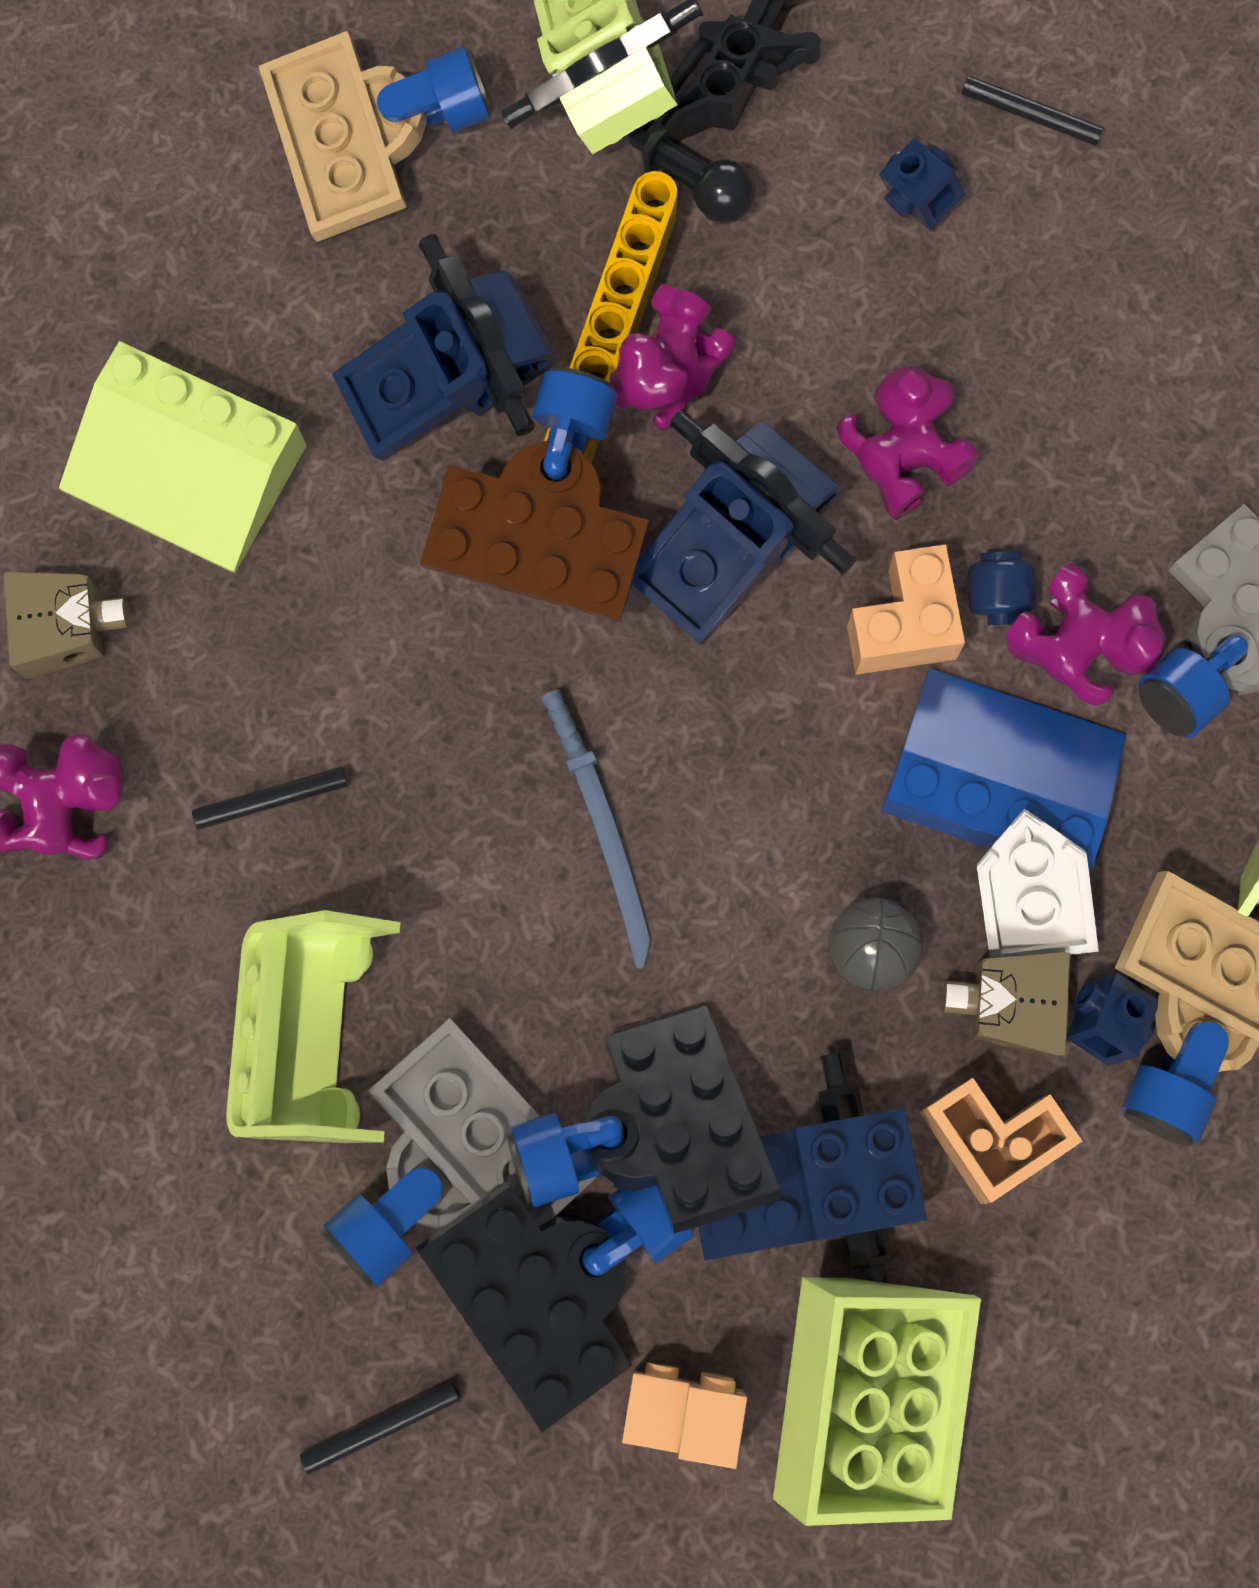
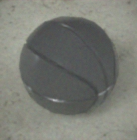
M884 898L862 899L847 906L834 921L828 937L831 962L838 974L853 986L872 992L891 990L904 984L918 968L923 953L920 926L913 915L898 903Z

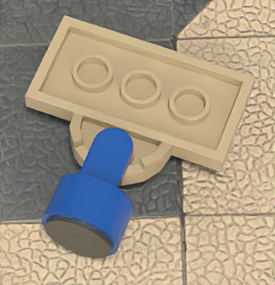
M345 31L259 65L308 227L316 242L407 208L394 165L413 152L422 140L426 125L446 120L451 132L455 133L491 119L490 113L494 112V108L472 49L467 50L465 46L426 60L427 70L405 78L392 66H375L363 71L354 42L349 32Z
M1161 871L1156 874L1115 969L1159 992L1155 1020L1157 1035L1167 1051V1055L1159 1069L1146 1065L1139 1066L1121 1110L1125 1113L1124 1117L1138 1127L1168 1141L1183 1146H1192V1144H1199L1217 1103V1098L1210 1093L1217 1073L1240 1069L1252 1059L1257 1047H1259V922L1249 916L1246 917L1238 913L1237 909L1169 871Z

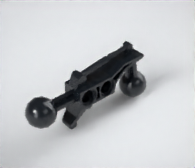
M752 0L743 19L730 14L727 21L703 22L698 29V40L670 77L673 92L676 95L706 52L710 53L695 83L675 97L677 106L658 118L651 133L646 131L654 120L629 133L630 144L642 152L645 173L660 169L693 189L697 207L708 220L725 224L741 219L749 212L755 199V183L750 172L741 163L730 159L712 161L708 164L680 147L679 144L683 139L711 127L734 130L756 86L767 90L774 89L778 83V76L787 70L792 71L803 62L813 64L820 59L821 41L817 34L804 32L789 35L770 29L781 7L794 4L799 0ZM740 52L747 53L745 55H736V53ZM718 92H728L726 95H714Z

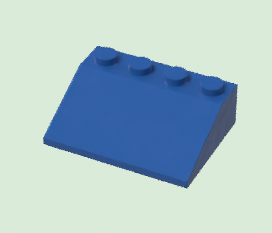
M929 668L881 812L990 849L1025 808L1084 849L1087 854L1088 869L1090 871L1093 868L1108 820L1126 734Z

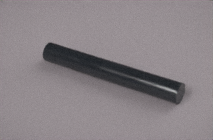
M968 75L961 94L1094 146L1097 145L1104 129L1100 125Z
M342 766L192 810V816L197 830L348 787L349 785Z
M451 1380L301 1453L300 1459L308 1475L461 1401L454 1382Z

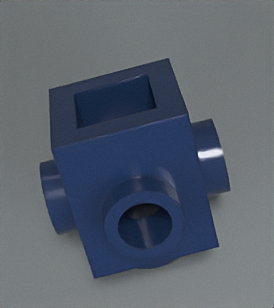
M915 138L903 150L896 152L879 174L888 191L884 199L889 206L903 218L910 213L930 231L966 194L953 170L954 164L951 159L937 146L934 145L928 150Z
M1119 973L1095 982H1088L1079 991L1075 999L1074 1008L1077 1011L1067 1032L1066 1039L1107 1066L1137 1057L1155 1030L1153 1019L1158 1008V1000L1145 992L1138 981Z

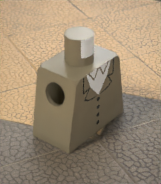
M34 572L3 573L9 666L23 679L38 677L104 657L102 631L130 627V611L126 598L100 600L98 587L86 575Z
M1059 952L982 959L975 965L974 983L945 981L942 1011L943 1013L972 1015L971 1039L1050 1060L1064 1057L1066 1055L1070 953Z

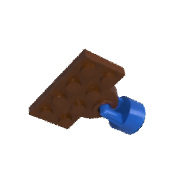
M554 367L545 371L531 416L538 423L550 428L547 441L521 449L508 460L499 478L449 465L420 561L421 566L621 623L650 524L647 519L600 507L602 490L595 467L584 455L588 440H605L618 399V393L615 391L614 386L602 378L576 369Z

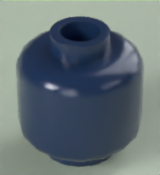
M1021 551L981 553L980 562H975L968 570L970 610L976 615L987 616L988 626L1013 625L1018 618V614L1026 611L1030 612L1035 607L1034 565L1028 560L1021 559Z

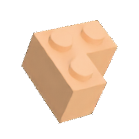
M946 544L894 552L888 570L894 603L854 608L847 624L856 675L957 660L965 644Z
M973 1078L962 1083L919 1112L980 1204L992 1203L1083 1142L1051 1095L1037 1099L1003 1122Z
M652 1362L646 1363L645 1372L634 1370L622 1443L678 1453L679 1459L736 1469L747 1396L742 1389L735 1388L736 1381H734V1377L701 1372L700 1382L678 1378V1367Z

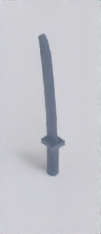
M560 689L553 690L543 695L541 699L545 708L547 707V712L551 721H553L557 735L560 736L563 749L567 752L566 755L569 760L566 761L567 769L570 775L575 774L592 819L620 906L635 967L642 969L645 965L650 937L631 870L612 813L594 765H597L593 751L587 752L585 745L582 744L583 740L579 731L576 730L577 727L570 716L571 713L567 704L564 703V697Z

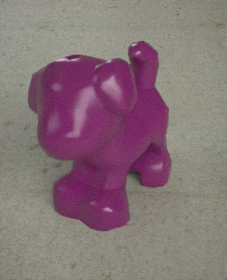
M661 284L651 300L652 307L660 316L659 326L651 337L634 333L624 339L619 348L617 369L610 373V384L614 386L615 391L618 393L616 405L621 408L634 407L645 411L663 408L654 416L653 422L660 430L671 429L669 424L673 416L679 410L685 409L688 402L703 394L713 373L731 356L737 343L731 334L722 329L715 328L712 335L700 328V325L710 313L711 307L698 295L687 290H679L669 285Z
M915 366L892 371L883 379L875 391L874 399L878 405L879 412L892 426L888 432L865 438L858 433L857 416L852 414L842 418L836 428L841 443L857 456L864 473L877 484L888 514L896 521L919 507L922 503L919 496L925 493L919 481L910 477L901 478V474L924 466L934 471L947 486H951L975 468V462L979 458L977 450L967 440L959 439L950 444L941 439L933 423L952 406L955 399L954 388L948 380L935 378L923 369Z
M1069 563L1057 573L1048 591L1055 597L1050 601V604L1064 616L1056 635L1045 636L1040 620L1026 611L1016 619L1006 635V640L1009 642L1008 651L1011 655L1022 661L1044 668L1045 672L1052 679L1062 685L1069 686L1081 701L1098 706L1110 699L1113 690L1110 686L1092 684L1088 678L1087 673L1096 657L1100 654L1104 655L1115 670L1133 676L1147 672L1157 664L1163 654L1167 641L1165 632L1158 620L1157 604L1150 597L1141 594L1134 595L1123 602L1112 613H1109L1087 600L1090 594L1087 586L1089 579L1079 567Z
M75 734L63 741L56 768L40 770L33 769L27 764L26 751L12 744H0V790L14 794L20 799L24 823H21L19 817L12 811L0 809V853L29 849L46 855L67 853L85 860L102 858L108 850V838L104 834L88 840L77 836L71 814L75 807L95 812L113 810L119 805L124 786V772L120 759L113 753L96 745L89 735Z

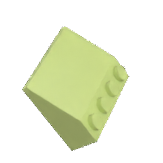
M119 341L94 383L59 489L236 573L304 452L306 443L296 423Z
M802 1277L773 1500L805 1526L952 1520L981 1298L969 1294L855 1278Z

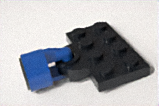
M707 1006L606 1036V1048L619 1083L599 1094L589 1106L584 1123L561 1128L558 1117L554 1112L510 1126V1132L506 1133L512 1161L526 1204L532 1203L533 1207L578 1194V1182L599 1175H603L613 1182L614 1188L636 1191L656 1185L673 1233L676 1234L781 1200V1189Z
M506 1182L415 1247L541 1432H544L632 1366V1363L603 1322L606 1316L618 1305L625 1287V1256L641 1246L653 1263L657 1265L694 1237L692 1231L695 1228L676 1234L673 1233L656 1185L636 1191L617 1189L608 1196L615 1209L596 1223L581 1218L576 1214L556 1216L538 1226L511 1185Z

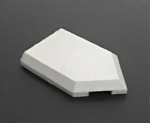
M1024 808L977 863L990 958L1059 952L1070 953V955L1099 952L1086 851Z

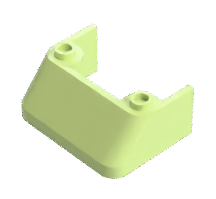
M323 910L256 922L249 927L241 950L226 1112L228 1129L233 1136L333 1143H384L385 1131L356 1129L360 1121L359 1105L349 1089L336 1088L345 983L357 981L370 967L373 958V949L370 943L371 937L400 933L401 922Z

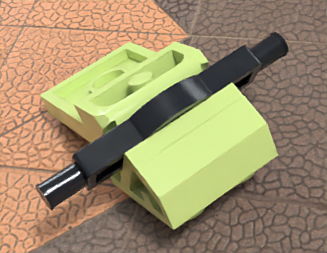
M534 0L543 35L537 41L543 63L548 73L552 74L553 77L525 94L526 97L501 110L505 122L511 129L535 114L543 113L562 102L578 136L590 152L594 154L606 146L618 142L625 135L649 121L661 117L665 112L677 106L659 43L678 33V29L704 15L697 0H686L668 12H661L646 22L640 16L636 0Z

